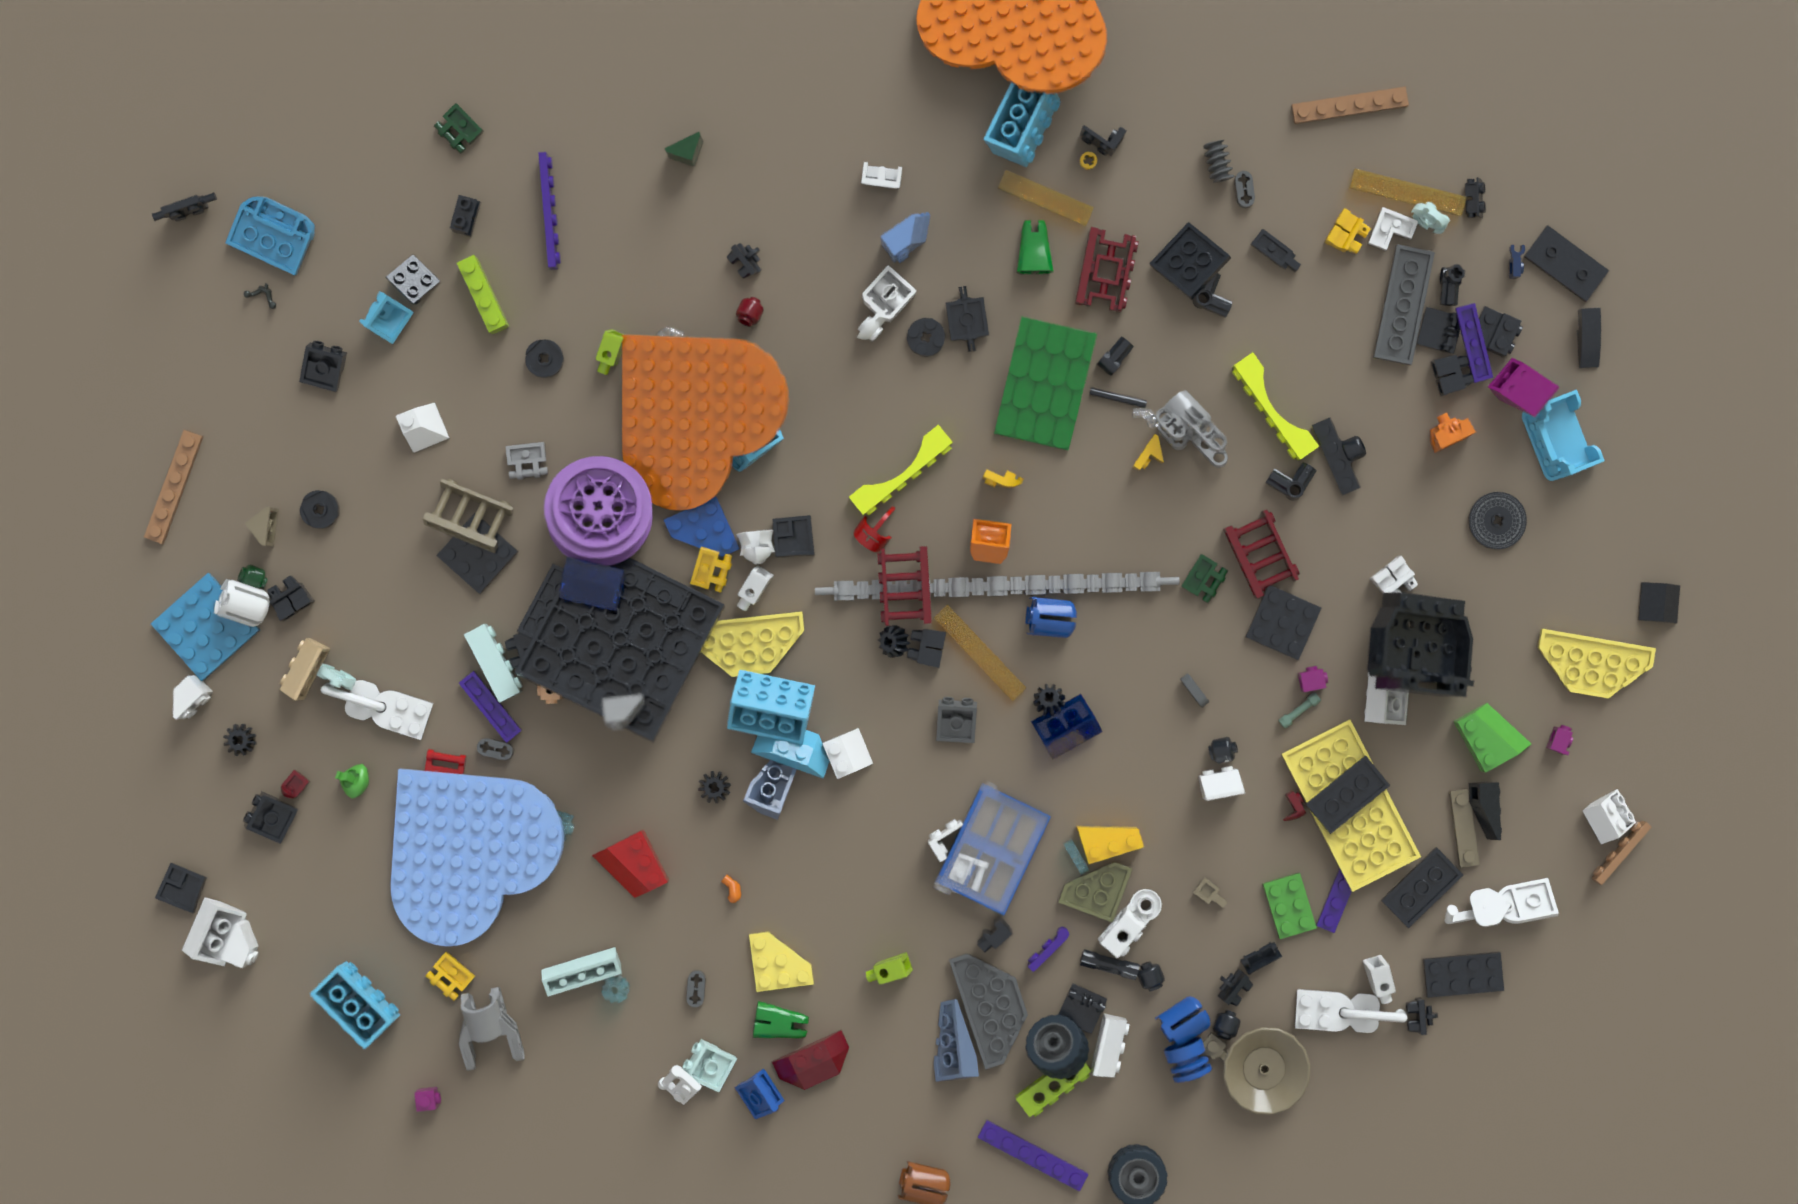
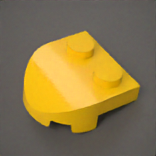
M986 469L982 478L985 479V484L994 488L996 485L1003 488H1014L1021 485L1024 481L1022 477L1015 479L1016 474L1008 470L1004 477Z

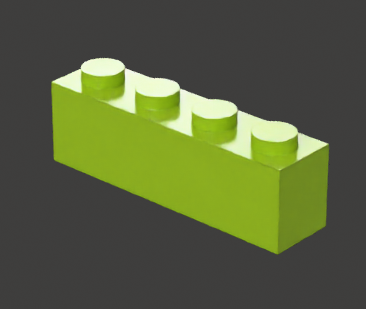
M472 255L457 262L488 332L493 335L508 328L509 324L478 258Z

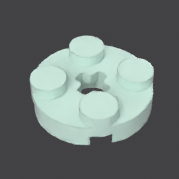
M1431 202L1416 204L1411 213L1414 212L1412 215L1413 219L1417 220L1418 224L1424 229L1428 230L1430 227L1435 229L1433 233L1442 234L1450 222L1449 217L1436 210L1437 207Z
M321 664L316 674L318 677L325 680L327 678L330 679V684L340 688L342 686L350 691L353 689L356 682L353 676L342 670H335L333 666Z

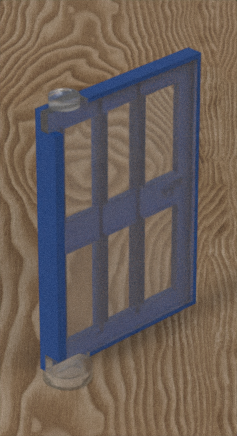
M987 781L986 784L981 783L962 823L963 826L960 827L948 852L947 859H945L937 875L933 888L947 895L954 891L1004 916L1051 816L996 790L998 786Z

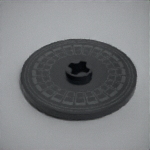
M1492 492L1480 497L1474 503L1469 513V528L1473 537L1481 545L1490 549H1505L1514 545L1523 536L1527 525V516L1523 505L1514 496L1504 492ZM1495 516L1502 518L1500 526L1493 523Z

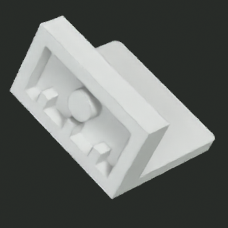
M954 819L946 824V829L940 832L938 829L929 835L928 843L940 862L947 859L946 853H948V850L942 841L939 843L938 841L963 826L961 820L956 821Z

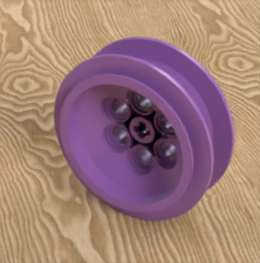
M594 456L583 458L562 469L548 488L544 505L547 528L554 544L568 558L588 566H610L630 558L645 543L652 526L651 496L643 478L628 464L610 457ZM591 489L594 493L586 495L585 491ZM607 490H612L614 492L611 496H606L604 494V492ZM577 505L584 507L581 511H576L574 508ZM616 506L623 508L620 512L613 511ZM595 507H602V510L598 509V511H595ZM587 521L593 523L591 527L583 526V524ZM605 522L613 524L610 528L602 526Z

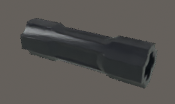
M1083 949L1079 964L1083 967L1102 970L1132 980H1136L1140 967L1138 963L1119 960Z

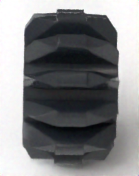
M892 625L885 627L884 631L879 633L881 638L878 641L881 643L879 648L883 649L882 654L895 658L904 655V652L908 651L907 645L910 642L907 641L909 635L905 634L904 628Z
M1045 684V689L1039 687V693H1034L1036 700L1033 701V705L1038 706L1036 708L1037 712L1043 711V716L1050 712V715L1053 717L1054 711L1060 713V707H1065L1063 700L1066 697L1064 694H1061V688L1056 690L1055 684L1051 688H1048V684ZM1049 698V700H1050V699L1052 698L1053 701H1052V702H1050V701L1046 702V699Z
M234 724L233 729H227L230 735H224L223 738L228 739L224 746L230 745L229 753L234 751V755L239 756L241 752L245 756L247 755V750L253 751L251 745H256L257 742L252 740L253 737H256V734H250L252 727L246 729V724H241L240 727L238 724ZM242 736L243 739L241 741L243 743H238L237 740L239 739L237 737Z
M711 771V778L704 774L703 776L707 782L699 780L700 784L705 785L698 788V791L705 790L701 797L704 798L708 795V803L711 802L712 797H714V802L718 803V796L724 801L726 798L722 793L730 794V791L726 790L725 787H730L731 783L724 784L728 777L725 776L723 779H720L722 772H718L717 777H715V772ZM714 782L718 783L717 787H719V791L716 790L715 792H712V787H710V783L712 785L714 784Z

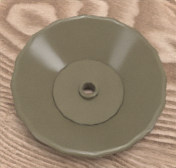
M1261 1027L1244 1033L1231 1045L1224 1060L1223 1078L1229 1095L1240 1107L1254 1114L1274 1115L1290 1109L1302 1098L1310 1081L1311 1065L1305 1048L1293 1035L1279 1028ZM1263 1066H1267V1070L1265 1072L1261 1071V1068Z

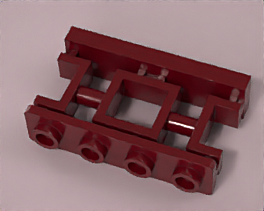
M1091 227L1075 304L1090 307L1092 298L1111 301L1109 311L1120 313L1122 309L1126 308L1127 298L1124 295L1125 290L1130 288L1131 279L1128 278L1129 271H1133L1135 260H1132L1133 252H1137L1139 241H1135V235L1130 236L1128 234H1124L1122 243L1104 240L1106 230ZM1097 236H1100L1099 244L1108 246L1107 255L1097 254L1096 260L1092 261ZM1127 242H1130L1126 265L1122 267L1124 259L1114 257L1116 248L1126 249ZM1100 260L1118 263L1115 281L1097 277ZM1091 273L1093 274L1091 282L1101 283L1099 293L1089 292L1088 299H1085L1089 274ZM1121 279L1122 285L1118 305H1115L1116 297L1107 295L1108 285L1118 287L1119 280Z

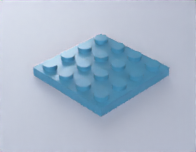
M210 573L201 578L151 623L201 681H204L260 631L257 626L250 627L220 617L214 613L216 600L219 601L223 590L220 589L221 585Z

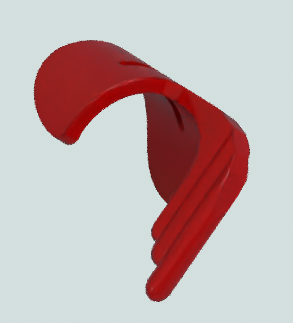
M892 506L874 528L867 524V517L864 516L854 529L853 535L856 540L872 552L881 551L892 537L881 536L877 531L896 508ZM866 533H868L872 537L868 541H866V539L868 538V535Z

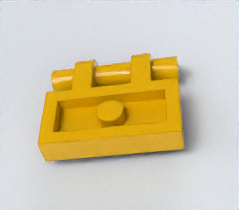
M701 547L690 584L709 589L710 583L716 584L714 590L722 592L723 586L727 583L726 576L728 570L732 566V555L725 554L724 559L719 560L718 551ZM715 566L721 568L719 576L713 575Z
M447 951L433 966L438 973L435 975L429 971L425 975L430 980L429 983L433 986L436 985L444 992L443 995L449 996L453 1001L459 996L453 990L457 987L463 991L475 977L473 973ZM442 976L451 982L449 986L441 980Z

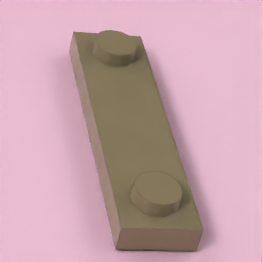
M1469 789L1449 791L1459 867L1480 865L1473 812L1469 803Z

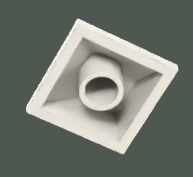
M435 403L413 408L396 415L402 433L414 453L449 439Z

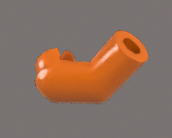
M726 875L721 882L729 888L728 900L731 903H736L741 898L740 884L729 875Z

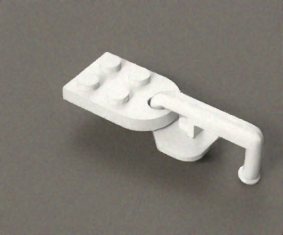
M364 680L356 681L350 692L334 688L330 683H326L321 687L323 694L346 701L345 712L348 716L359 720H366L372 717L374 722L384 729L419 740L422 738L433 706L431 702L397 691L389 690L380 693L375 684Z
M1545 878L1504 887L1499 893L1490 888L1476 890L1470 896L1472 910L1458 912L1456 906L1450 905L1445 915V923L1454 924L1475 919L1480 926L1487 927L1498 925L1503 919L1509 923L1519 924L1558 916L1559 912L1549 880Z
M1297 989L1295 1028L1342 1031L1350 1025L1356 1032L1372 1033L1378 1028L1379 1021L1406 1022L1407 1015L1403 1009H1398L1396 1012L1379 1011V1000L1372 994L1359 993L1350 1000L1346 995L1339 992Z

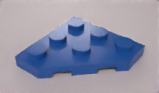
M717 497L699 507L684 510L664 519L671 537L698 548L705 547L718 551L719 556L722 557L725 554H730L740 549Z

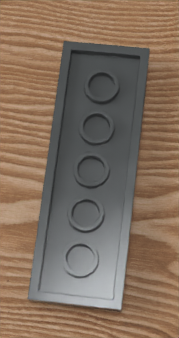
M1396 245L1373 358L1412 365L1435 252Z

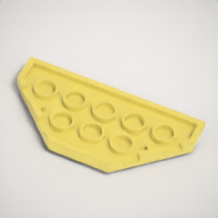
M803 612L717 621L701 652L731 677H738L739 670L758 674L771 673L805 631Z
M1547 629L1540 630L1538 649L1569 692L1608 699L1637 679L1641 674L1650 670L1653 667L1656 648Z

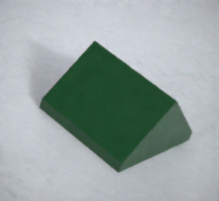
M698 131L664 149L670 159L695 167L703 139Z

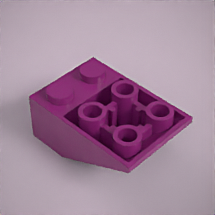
M1514 358L1510 359L1488 386L1500 401L1533 417H1536L1560 388L1525 363Z

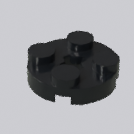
M933 318L918 319L908 329V345L918 355L925 357L933 356L944 345V329ZM922 333L931 334L929 342L921 340V337H923Z
M545 339L536 340L526 350L525 362L532 374L548 378L556 375L561 370L564 356L562 349L555 342ZM541 354L549 355L548 363H540Z
M315 490L308 493L303 498L300 506L301 518L307 525L313 528L323 529L331 526L340 514L337 499L326 491ZM318 504L324 506L323 514L315 513Z

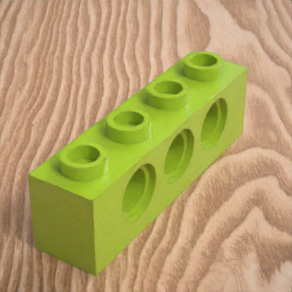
M1085 1062V1066L1072 1078L1053 1079L1043 1074L1015 1095V1098L1029 1117L1032 1115L1036 1117L1043 1112V1107L1048 1103L1049 1105L1054 1104L1059 1100V1095L1063 1092L1067 1094L1074 1089V1084L1079 1080L1083 1082L1089 1078L1091 1069ZM1052 1081L1060 1083L1059 1087L1055 1090L1049 1088V1084ZM1037 1092L1044 1094V1098L1041 1101H1036L1033 1098Z

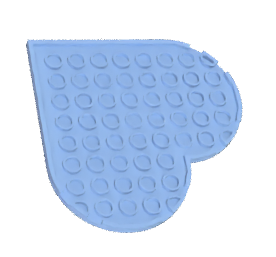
M398 769L391 897L395 911L404 926L421 940L439 946L462 945L485 933L496 917H498L504 895L523 893L540 885L550 876L560 861L564 847V828L562 819L559 817L551 799L535 788L534 785L516 779Z

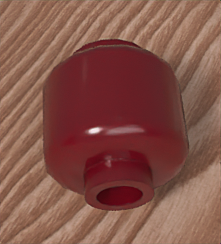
M755 297L742 299L736 310L737 320L748 327L756 325L764 312L763 306L760 304L761 301Z

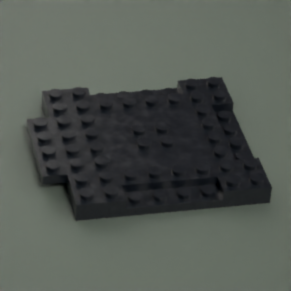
M628 558L618 564L603 567L583 565L574 561L569 571L553 563L517 629L518 633L532 639L515 673L604 717L602 699L642 694L645 705L630 724L623 726V728L654 743L725 606L632 558Z

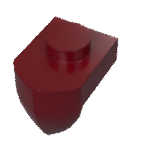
M295 769L281 785V792L286 798H297L310 781Z
M1294 791L1286 793L1285 796L1294 811L1286 816L1283 821L1296 820L1306 815V811L1302 806L1304 801L1298 792L1295 794Z

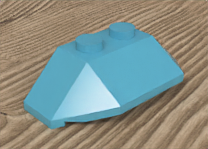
M808 730L805 732L803 745L757 735L751 751L755 755L823 779L830 762L819 734Z

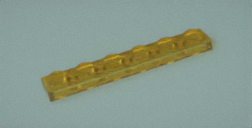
M1354 169L1349 187L1350 189L1413 205L1431 202L1437 207L1436 210L1457 216H1462L1466 196L1359 169Z
M948 604L934 617L1012 701L1026 689L1019 679Z

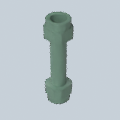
M1315 692L1306 697L1307 700L1290 714H1285L1278 720L1284 729L1292 725V721L1311 706L1315 707L1321 701Z

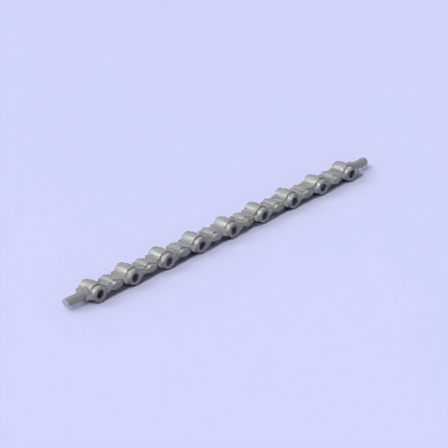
M1140 572V577H1137V573L1125 574V578H1122V573H1102V578H1099L1098 575H1087V579H1084V574L1063 575V579H1060V576H1048V580H1045V575L1025 576V581H1022V577H1010V581H1007V576L987 577V582H983V578H972V582H969L968 577L948 578V583H945V579H933L934 583H930L929 579L930 598L931 593H934V597L946 596L945 592H949V597H969V592H972V596L984 595V591H987V596H1007V591H1011V594H1022V590H1025V595L1046 594L1048 589L1049 593H1061V589H1064V594L1084 593V588H1087V592H1099V588H1102V593L1122 592V587H1125V591H1137V587H1140V592L1160 591V585H1179V577L1160 578V572ZM872 580V585H868V581H860L855 586L854 581H834V587L815 588V595H834V601L854 600V595H857V599H869V595H872V599H880V592H883V584H879V580ZM907 580L895 581V584H892V581L887 582V593L916 592L918 589H922L921 582L917 580H910V584H907Z

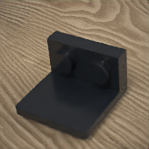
M1084 125L1080 136L1088 145L1094 144L1098 147L1097 150L1104 156H1107V154L1112 156L1123 140L1127 130L1120 126L1118 131L1114 129L1108 140H1105Z

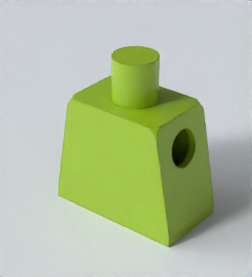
M612 329L604 332L595 359L600 361L597 372L608 375L611 366L618 364L622 355V342L624 339L622 335L625 334ZM607 351L611 353V358L607 356Z
M907 952L877 962L873 966L874 969L866 971V978L868 982L878 980L879 985L907 977L913 971Z

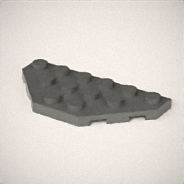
M968 953L949 959L985 1070L1004 1064L1028 1016L1016 977Z

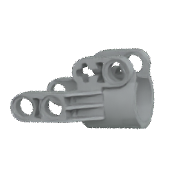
M1187 390L1176 394L1163 408L1158 410L1156 414L1158 432L1174 449L1182 450L1191 441L1213 466L1221 468L1227 464L1228 456L1224 450L1227 446L1226 437L1211 422L1209 413ZM1166 413L1161 419H1159L1161 414ZM1208 426L1211 428L1209 432L1206 431ZM1220 438L1224 444L1220 446L1214 439ZM1204 441L1209 449H1203L1201 443ZM1222 454L1225 459L1223 462L1218 463L1214 461V456Z
M500 987L491 988L489 993L491 1003L480 1010L476 1009L473 996L470 993L461 994L460 1006L464 1020L460 1031L459 1047L467 1071L476 1069V1054L472 1041L485 1043L493 1041L499 1036L506 1035L513 1059L516 1061L525 1059L517 1024L507 1014Z

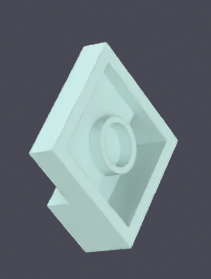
M701 1039L699 1043L696 1042L693 1045V1055L690 1060L687 1059L684 1062L682 1069L699 1084L720 1092L737 1058Z

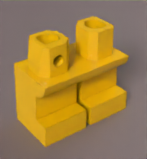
M1344 208L1324 243L1344 253L1349 251L1357 254L1362 244L1355 241L1354 237L1358 234L1366 238L1371 228L1363 223L1364 219L1356 217Z

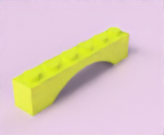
M1253 352L1232 366L1234 377L1238 381L1241 380L1245 385L1243 387L1244 391L1249 397L1252 395L1255 399L1254 405L1259 412H1264L1267 424L1271 428L1274 427L1278 432L1276 436L1282 444L1285 442L1288 446L1287 452L1292 459L1301 460L1319 447L1309 431L1288 423L1273 408L1264 387V367Z
M937 425L923 436L922 445L917 457L902 474L884 483L863 485L850 495L849 499L863 516L866 513L868 516L877 510L876 505L882 501L884 504L892 497L891 493L897 489L898 492L907 485L906 481L912 477L914 480L922 473L920 469L925 465L929 468L937 461L935 457L940 453L945 455L952 449L950 445L953 442L942 428Z

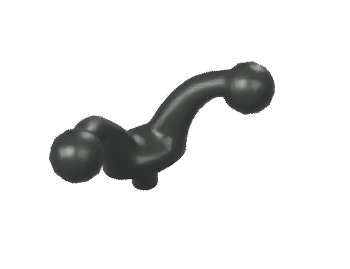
M265 283L264 287L259 286L254 292L246 290L243 293L245 298H249L265 292L269 308H276V303L272 302V291L268 289L269 284Z

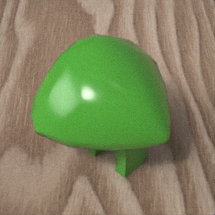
M364 764L354 765L344 773L337 771L335 778L340 781L342 789L351 799L361 796L366 791L369 785V773Z

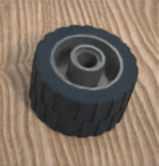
M1048 1015L1043 1017L1038 1022H1035L1026 1037L1027 1055L1032 1063L1044 1075L1050 1078H1070L1074 1074L1076 1075L1088 1060V1040L1076 1023L1066 1016Z
M1140 1144L1127 1145L1119 1149L1109 1162L1107 1174L1111 1189L1124 1204H1153L1164 1194L1168 1183L1166 1167L1156 1151L1148 1148V1146Z

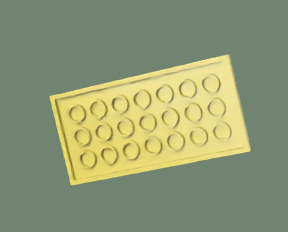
M1350 719L1281 754L1306 803L1363 756L1366 755L1372 762ZM1384 790L1331 834L1328 833L1311 812L1352 892L1421 857L1387 790Z

